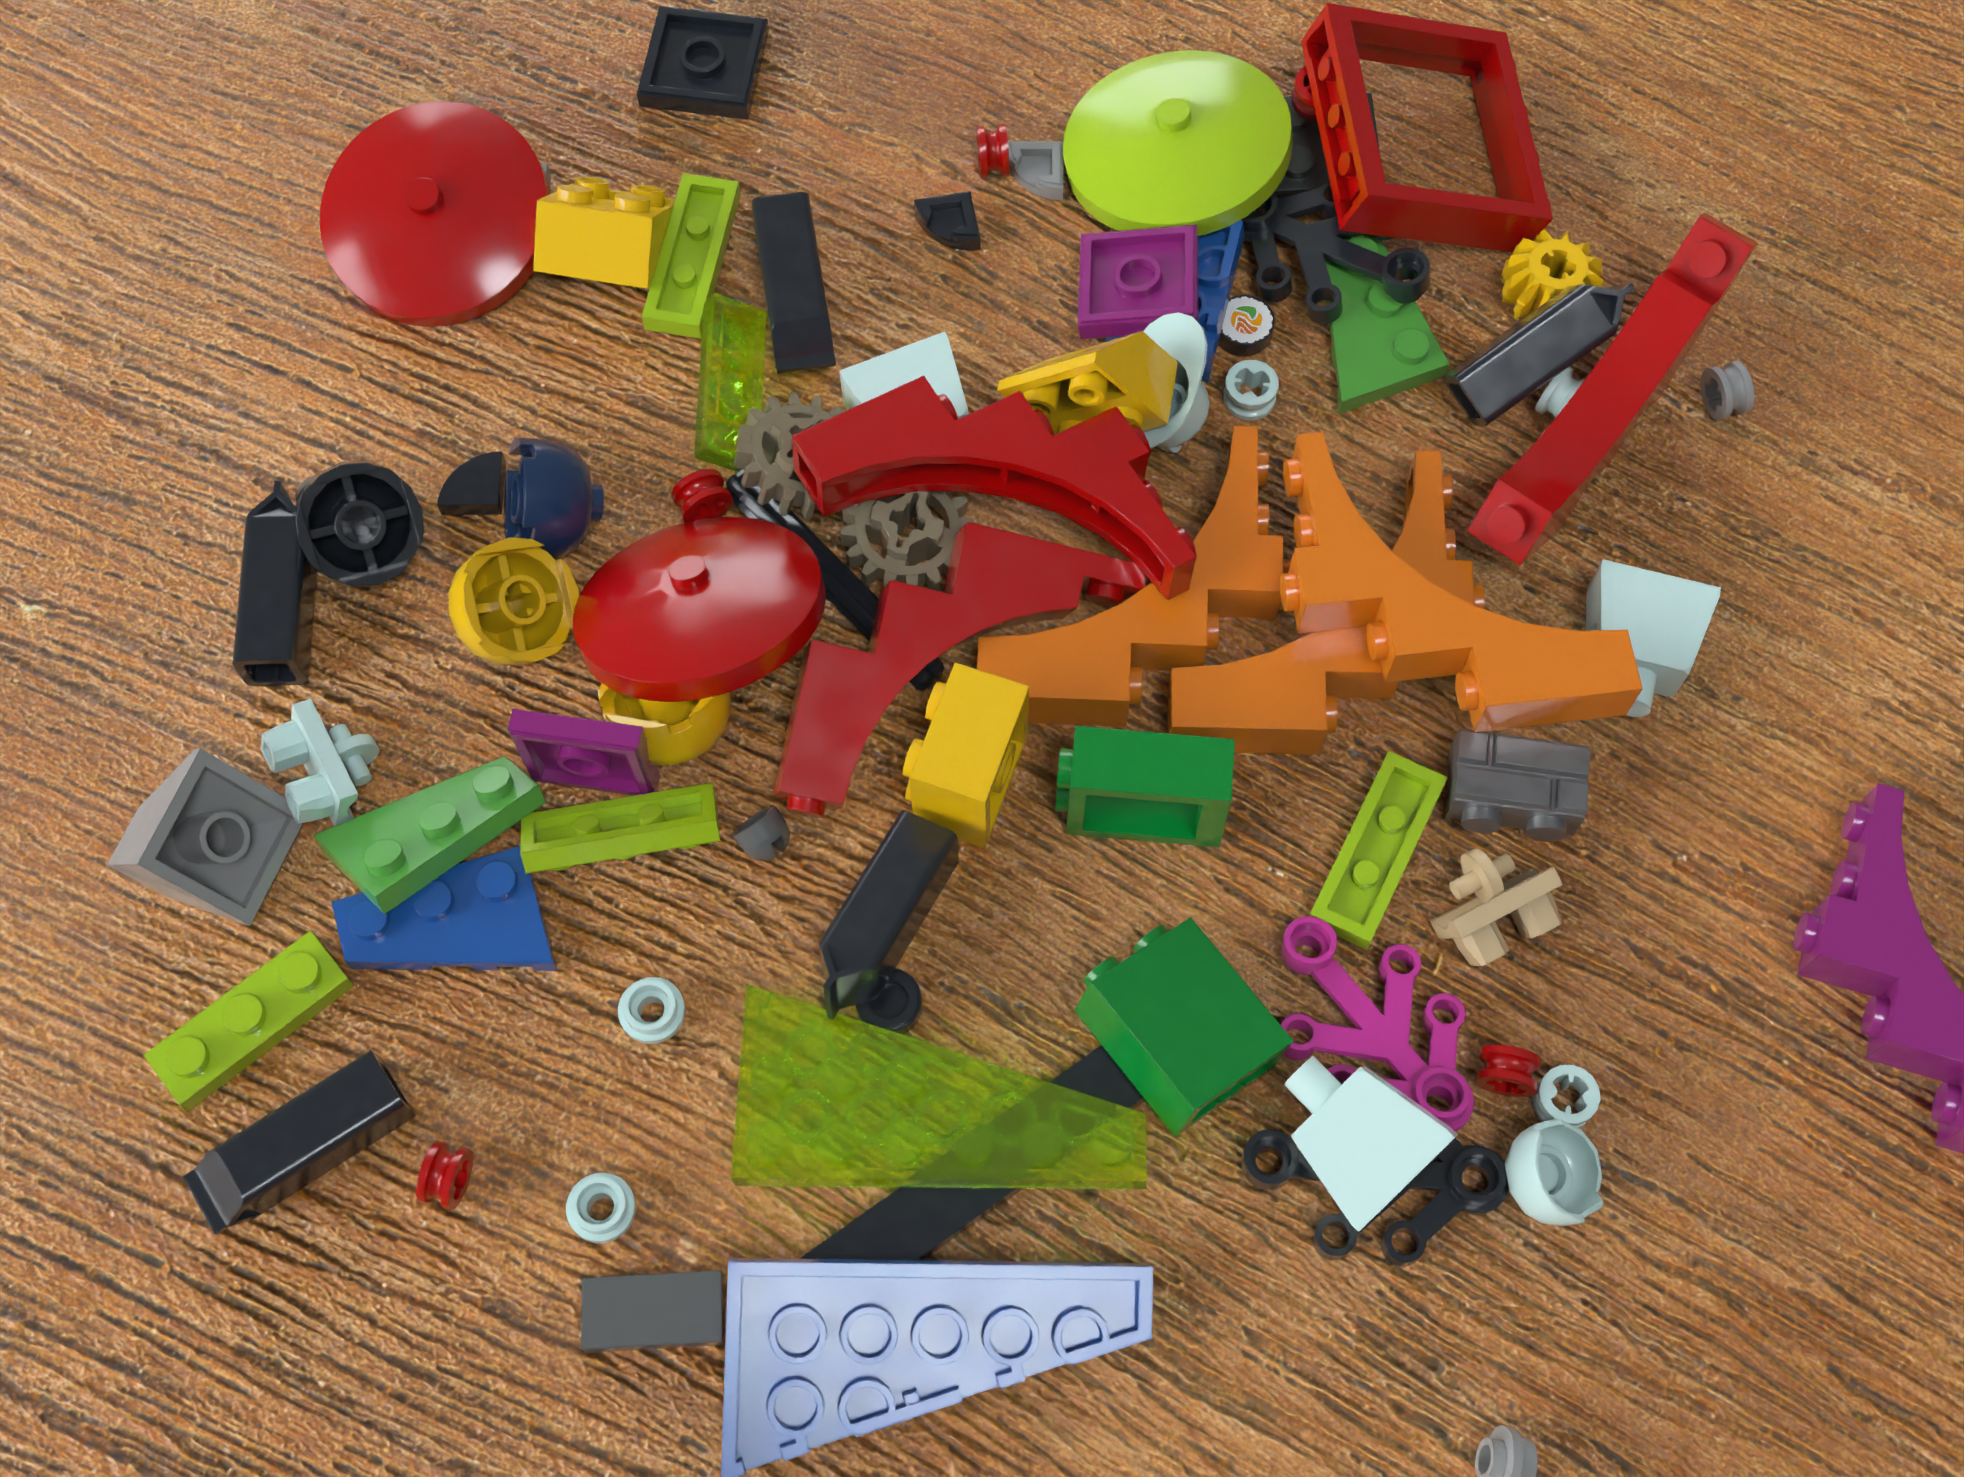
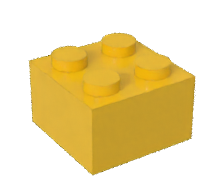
M956 662L947 683L936 682L926 708L925 718L932 720L924 741L917 738L912 741L903 767V776L909 777L905 799L912 801L913 814L953 831L957 835L958 840L986 849L1028 738L1030 686Z

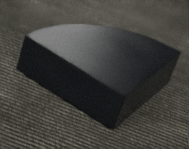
M970 191L914 200L916 218L922 229L932 239L944 246L958 250H981V238Z
M502 451L476 456L452 472L443 484L438 497L437 506L441 515H502L506 460Z

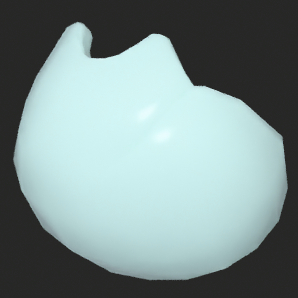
M1560 1118L1551 1119L1528 1127L1512 1142L1505 1162L1508 1187L1511 1195L1526 1215L1543 1224L1567 1226L1584 1223V1218L1603 1207V1200L1598 1194L1602 1180L1598 1149L1582 1129L1563 1122Z

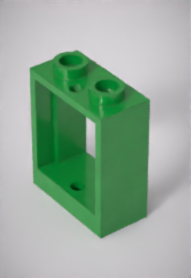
M1075 726L1073 749L1060 748L1055 811L1068 812L1066 834L1220 848L1232 801L1235 739Z

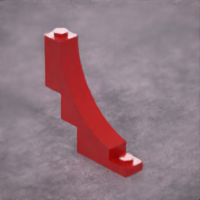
M1706 213L1699 215L1667 269L1657 276L1621 331L1572 398L1528 451L1497 480L1467 532L1520 566L1563 527L1592 479L1612 462L1642 413L1661 397L1758 243Z
M967 521L955 534L944 592L890 580L880 591L868 652L814 639L805 647L772 797L788 800L786 810L809 817L824 818L825 809L835 811L844 805L853 770L866 740L883 712L902 688L931 662L971 639L1001 628L1032 621L1063 619L1078 608L1081 590L1087 591L1086 599L1102 605L1117 606L1123 600H1127L1143 589L1147 576L1134 562Z

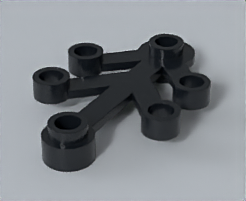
M1330 181L1324 183L1320 188L1282 198H1277L1273 193L1259 208L1241 219L1244 225V240L1251 242L1258 266L1256 283L1259 296L1267 302H1280L1291 294L1293 288L1291 271L1287 265L1279 262L1274 238L1295 246L1308 288L1306 294L1307 314L1315 323H1332L1341 316L1343 310L1341 291L1331 283L1325 259L1382 282L1386 294L1399 303H1412L1418 300L1430 286L1429 259L1420 250L1400 248L1385 257L1344 240L1364 233L1340 231L1335 204L1328 201L1333 198ZM1320 211L1324 217L1328 218L1309 224L1293 219ZM1372 235L1373 237H1375V238H1377V239H1379V240H1391V239H1394V238H1395V237ZM1273 279L1282 280L1276 285L1266 284ZM1324 300L1332 302L1328 306L1321 307L1316 305L1318 302Z
M1338 1080L1341 1084L1345 1082L1343 1080ZM1277 1130L1260 1131L1248 1140L1241 1157L1242 1171L1248 1181L1258 1188L1275 1190L1286 1185L1291 1178L1321 1181L1301 1151L1296 1148L1292 1139L1283 1132ZM1454 1138L1435 1157L1438 1162L1431 1161L1359 1232L1350 1224L1342 1211L1338 1215L1332 1214L1322 1218L1312 1234L1314 1249L1325 1259L1340 1260L1346 1257L1353 1249L1357 1236L1409 1189L1440 1191L1410 1222L1405 1220L1397 1221L1382 1236L1381 1250L1384 1257L1390 1263L1401 1267L1412 1265L1424 1253L1426 1242L1460 1211L1472 1215L1487 1214L1495 1210L1505 1200L1509 1191L1505 1163L1498 1154L1489 1148L1480 1145L1463 1146ZM1264 1152L1274 1154L1280 1162V1170L1274 1174L1263 1173L1256 1165V1157ZM1467 1170L1478 1172L1484 1179V1190L1481 1192L1468 1190L1462 1182V1173ZM1328 1226L1340 1228L1346 1236V1245L1340 1249L1330 1248L1323 1240V1229ZM1397 1232H1404L1410 1235L1415 1242L1414 1253L1411 1255L1398 1253L1392 1246V1235Z

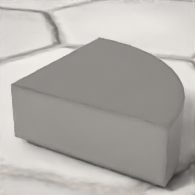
M1008 141L1009 167L1017 182L1035 195L1063 201V142Z

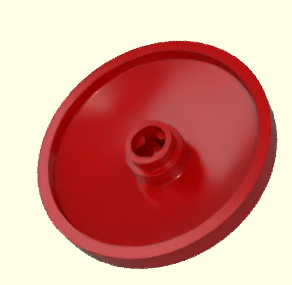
M438 101L415 104L396 110L375 121L360 132L341 153L328 176L320 205L321 239L329 263L336 275L355 297L374 312L388 319L413 326L438 327L459 324L482 316L503 304L534 272L537 200L551 194V189L542 164L529 143L511 124L498 115L483 108L459 102Z
M716 517L685 522L657 531L627 546L594 573L580 593L573 614L574 637L584 663L591 674L599 682L618 693L637 699L659 702H682L714 697L747 686L765 677L800 651L811 638L822 618L826 601L825 584L817 557L812 548L800 536L783 526L760 519L745 517Z

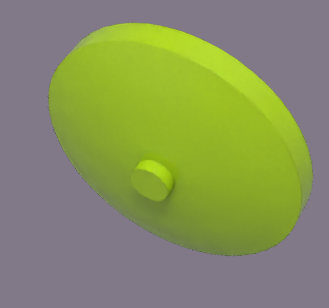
M1198 50L1172 51L1151 55L1113 71L1095 84L1079 101L1068 120L1063 139V157L1070 187L1078 202L1095 219L1117 231L1197 224L1199 236L1226 228L1259 208L1273 194L1283 180L1290 164L1293 148L1290 111L1277 85L1258 68L1243 60L1222 53Z

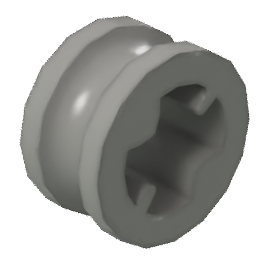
M1733 361L1725 364L1723 369L1714 366L1703 371L1700 382L1701 395L1704 405L1713 419L1719 421L1730 417L1732 412L1741 415L1751 411L1755 399L1754 386L1747 368L1741 362Z

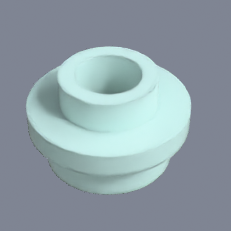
M658 977L643 978L631 984L622 994L618 1005V1018L624 1031L632 1039L644 1044H657L670 1039L680 1029L685 1018V1002L678 988L668 980ZM659 1003L663 1005L664 1013L657 1021L647 1022L641 1019L642 1010L648 1004Z
M594 1173L581 1179L572 1188L566 1203V1216L571 1228L578 1236L593 1243H607L622 1236L631 1226L636 1213V1200L631 1188L623 1179L610 1173ZM601 1198L613 1200L614 1210L607 1219L594 1220L591 1218L590 1211L595 1201Z

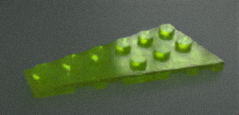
M746 984L731 1179L735 1186L1147 1189L1145 1113L838 1013L834 1020L827 1018V1011L825 1009Z

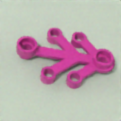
M1304 916L1292 921L1285 931L1281 944L1283 961L1291 970L1298 974L1312 975L1356 1028L1318 1023L1308 1015L1300 1013L1291 1014L1282 1021L1281 1026L1286 1032L1293 1029L1305 1032L1310 1041L1305 1044L1293 1042L1284 1055L1293 1060H1303L1310 1057L1314 1051L1387 1062L1401 1080L1383 1078L1446 1123L1455 1132L1464 1127L1474 1109V1096L1465 1078L1455 1071L1457 1036L1466 1017L1463 1003L1457 997L1447 993L1436 994L1428 1000L1421 1017L1423 1028L1431 1036L1428 1063L1426 1064L1409 1045L1413 984L1421 969V958L1417 951L1404 944L1392 945L1384 951L1378 966L1379 977L1385 984L1382 1014L1333 958L1337 946V936L1333 928L1326 921L1313 916ZM1299 946H1309L1317 952L1318 957L1308 958L1302 956L1296 951V948ZM1393 960L1403 961L1409 966L1411 972L1406 974L1397 973L1391 969L1389 962ZM1436 1009L1448 1011L1453 1016L1454 1022L1450 1024L1439 1022L1434 1017L1433 1011ZM1339 1064L1332 1066L1328 1071L1337 1080L1346 1081L1356 1069L1349 1065ZM1432 1095L1442 1097L1447 1102L1449 1110L1439 1111L1432 1108L1427 1103L1426 1098Z

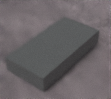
M722 1270L582 1278L581 1350L585 1353L725 1345L724 1274Z

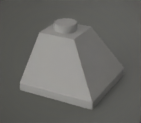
M197 748L188 755L137 809L107 865L166 897L239 924L250 926L303 823L297 824L285 797L203 749Z

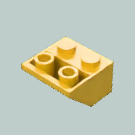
M575 177L574 183L557 186V191L537 200L533 271L648 289L652 282L675 199L666 198L665 189L656 186L633 185L630 188V192L609 189L610 182L597 177Z
M1140 331L1044 360L999 380L997 391L1004 397L1021 391L1033 410L1040 409L1045 413L1051 423L1054 435L1115 406L1118 407L1130 425L1136 424L1142 431L1168 425L1178 362L1146 333Z

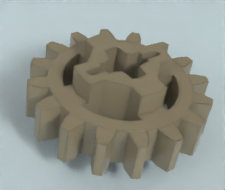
M790 392L787 405L783 406L773 396L768 397L764 411L762 412L752 407L749 410L746 424L740 425L735 442L737 451L734 458V467L745 469L741 485L743 488L759 486L761 491L757 502L764 505L772 499L779 501V512L783 516L789 513L792 506L800 507L805 519H811L815 506H817L794 471L792 435L832 418L844 410L840 406L833 408L830 412L822 410V398L816 395L811 400L810 405L801 404V400L796 392Z
M952 491L911 492L868 500L843 509V521L848 525L840 528L841 545L851 547L846 552L849 568L864 564L862 582L866 586L879 578L884 581V587L890 580L915 586L926 583L929 589L940 591V575L943 573L947 576L955 534L967 521L974 523V519L963 517L967 513V498L961 496L950 499ZM929 505L933 507L942 516L944 520L934 518L929 509ZM916 517L915 529H912L909 537H905L902 547L899 548V535L904 533L906 527L910 526L912 518ZM867 536L871 537V543L882 547L886 554L885 559L874 551Z

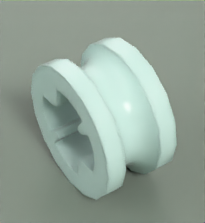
M1244 360L1236 363L1228 371L1223 390V403L1228 412L1236 418L1245 421H1256L1266 417L1273 410L1276 402V394L1279 388L1277 374L1268 364L1258 360ZM1241 384H1245L1250 389L1260 386L1262 388L1261 395L1257 397L1251 391L1242 395L1240 393Z
M1568 367L1552 379L1537 402L1535 411L1540 415L1549 412L1556 418L1586 377L1582 380L1574 379L1572 376L1573 369Z
M1559 1065L1550 1069L1538 1083L1537 1093L1532 1096L1533 1109L1539 1120L1543 1122L1560 1118L1563 1122L1577 1128L1582 1127L1595 1114L1601 1100L1599 1086L1594 1077L1585 1069L1575 1065ZM1555 1083H1561L1563 1091L1571 1085L1579 1092L1580 1098L1574 1104L1579 1113L1571 1114L1570 1106H1567L1563 1111L1554 1106L1552 1099L1558 1092L1554 1085Z

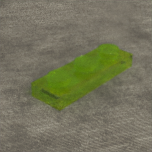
M714 293L704 303L694 458L738 472L741 469L734 467V458L737 451L735 442L740 425L746 424L749 410L752 407L762 411L767 311L718 293Z

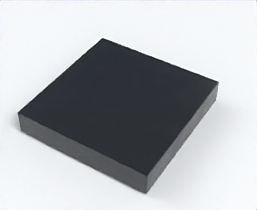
M659 6L637 90L639 107L749 120L769 34L768 19Z

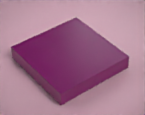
M1197 224L1081 234L1078 330L1080 339L1127 336L1144 331L1150 323L1163 315L1177 312L1192 316L1199 323V235Z
M512 709L507 730L531 778L535 782L627 795L657 792L660 774L657 765H652L649 760L647 737L642 726Z

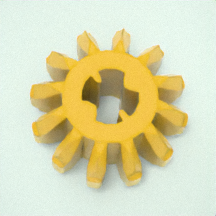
M1545 229L1536 236L1534 241L1522 238L1521 242L1516 245L1513 255L1510 256V259L1506 260L1501 273L1503 277L1502 282L1504 283L1502 302L1515 305L1513 310L1515 320L1526 317L1568 286L1584 284L1603 287L1602 283L1604 280L1600 278L1603 271V259L1589 257L1591 252L1590 241L1575 245L1570 242L1569 231H1566L1559 239H1553Z

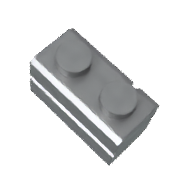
M1459 729L1451 745L1448 757V783L1444 817L1445 819L1459 820L1464 829L1477 833L1496 832L1503 826L1525 829L1526 835L1529 838L1543 842L1560 841L1566 835L1574 836L1587 813L1589 786L1587 780L1590 767V748L1586 745L1489 732L1474 733L1473 730Z

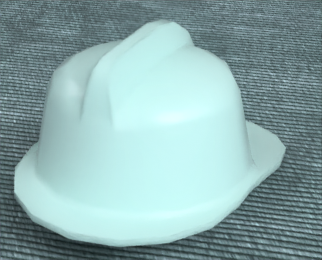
M1180 312L1161 316L1150 323L1143 331L1178 362L1168 425L1143 431L1150 448L1157 446L1166 452L1177 453L1183 443L1189 441L1201 430L1207 420L1210 408L1208 392L1201 381L1206 364L1208 346L1204 329L1194 317Z

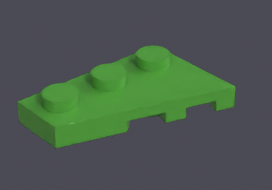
M1362 234L1344 239L1385 257L1389 254L1382 240L1373 237L1371 234ZM1325 259L1331 283L1341 291L1343 307L1341 316L1336 321L1329 323L1332 341L1330 351L1332 367L1336 371L1338 386L1336 397L1339 414L1440 379L1447 373L1450 363L1415 301L1412 303H1399L1386 294L1382 282ZM1324 300V306L1332 303L1331 301Z
M503 756L321 831L313 836L322 852L383 914H386L545 804L546 800L539 785L506 756Z

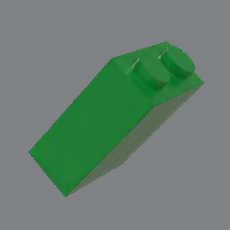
M1191 917L1170 931L1165 925L1154 928L1133 948L1135 953L1119 963L1115 957H1110L1096 966L1085 977L1083 982L1087 989L1074 1010L1175 1137L1272 1070L1294 1042Z

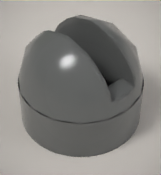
M771 805L742 823L732 833V836L742 850L752 858L759 861H771L776 857L773 846L777 850L784 851L789 844L790 831L775 805Z

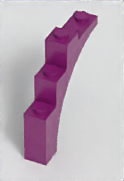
M1878 783L1860 803L1852 802L1846 812L1841 837L1842 839L1849 840L1847 857L1836 868L1830 894L1811 913L1804 912L1798 922L1793 940L1794 950L1801 951L1797 975L1872 996L1865 1008L1861 1025L1862 1034L1869 1036L1865 1059L1942 1081L1943 1083L1939 1086L1932 1105V1119L1939 1123L1936 1146L1964 1154V994L1953 982L1926 936L1909 889L1901 838L1904 790Z

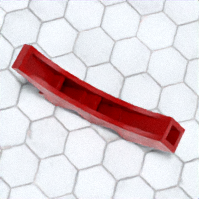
M921 376L792 435L794 471L823 516L868 500L911 492L969 491L1008 497L1059 513L1100 535L1136 563L1167 600L1188 591L1190 588L1194 565L1197 559L1194 543L1183 528H1175L1163 511L1162 502L1157 490L1148 480H1145L1148 458L1151 455L1149 442L1141 428L1136 424L1130 425L1117 406L1054 435L1051 423L1045 413L1040 409L1033 410L1021 391L958 419L950 399L945 394L937 395L925 376Z

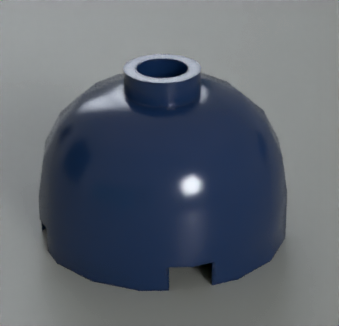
M515 437L509 454L521 455L518 471L506 470L504 490L505 539L509 537L515 538L517 535L518 538L533 539L543 544L544 546L539 548L547 551L554 559L561 558L572 553L584 541L588 533L590 521L601 520L604 506L602 485L591 483L588 465L578 452L568 446L539 438Z

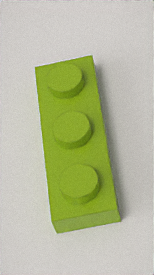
M687 173L682 174L642 313L645 330L702 339L741 197L739 181Z
M1388 750L1309 916L1326 921L1333 928L1336 936L1367 950L1448 777Z
M713 782L532 812L521 819L520 854L525 872L527 874L545 870L560 871L574 865L610 859L625 860L645 853L675 848L690 849L701 844L721 841L717 800Z
M310 930L143 1056L177 1103L186 1111H190L349 991L354 985Z

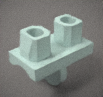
M308 699L292 704L291 721L262 733L261 738L262 754L271 771L277 773L304 764L309 775L285 785L287 805L297 824L330 817L333 826H336L354 818L349 807L358 797L355 786L365 785L372 780L373 777L367 765L379 753V747L373 736L369 734L352 736L346 724L334 726L329 730L328 734L312 700Z

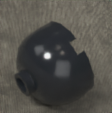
M369 461L340 462L319 472L302 491L295 512L297 540L309 563L327 577L352 587L379 585L400 575L410 564L409 561L415 556L424 535L422 507L410 485L390 468Z

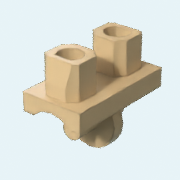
M1474 848L1461 856V866L1464 875L1450 882L1449 886L1451 892L1458 900L1473 892L1476 894V897L1430 921L1438 939H1453L1470 966H1483L1509 951L1495 922L1499 918L1510 913L1523 939L1542 935L1562 924L1555 900L1550 891L1563 884L1554 867H1549L1539 873L1534 869H1527L1502 882V877L1516 869L1512 858L1505 853L1491 861L1482 850Z

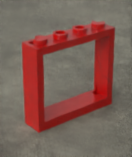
M1331 3L1325 5L1301 40L1340 231L1514 252L1516 245L1521 242L1522 238L1534 241L1536 236L1550 224L1553 217L1507 33ZM1359 59L1470 76L1499 198L1386 183Z

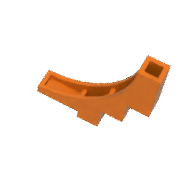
M1233 426L1224 482L1214 509L1193 541L1197 559L1188 591L1167 600L1157 587L1150 583L1123 603L1075 624L1028 635L978 637V670L1030 686L1029 723L1126 726L1129 704H1141L1142 670L1171 671L1172 668L1203 666L1206 650H1217L1219 617L1277 619L1281 604L1280 575L1289 572L1292 559H1283V536L1268 535L1269 504H1258V487H1267L1269 474V451L1258 450V426Z
M1323 432L1297 434L1292 459L1284 460L1283 479L1286 494L1288 497H1297L1300 513L1294 517V536L1297 548H1294L1289 572L1280 575V596L1284 611H1294L1298 634L1367 626L1369 655L1372 661H1381L1385 683L1456 675L1455 691L1457 702L1461 711L1469 710L1474 733L1627 715L1643 689L1628 629L1576 631L1524 623L1476 607L1433 584L1393 553L1360 516L1335 472Z
M1416 450L1406 480L1404 522L1399 539L1392 552L1433 584L1476 607L1484 609V588L1482 584H1474L1473 561L1455 560L1454 528H1445V511H1449L1452 504L1453 481L1451 474H1442L1441 450ZM1367 626L1312 632L1269 653L1222 665L1172 668L1167 693L1168 733L1235 739L1234 753L1319 755L1326 733L1336 732L1338 718L1337 698L1393 699L1399 681L1385 683L1381 661L1371 660L1367 645Z

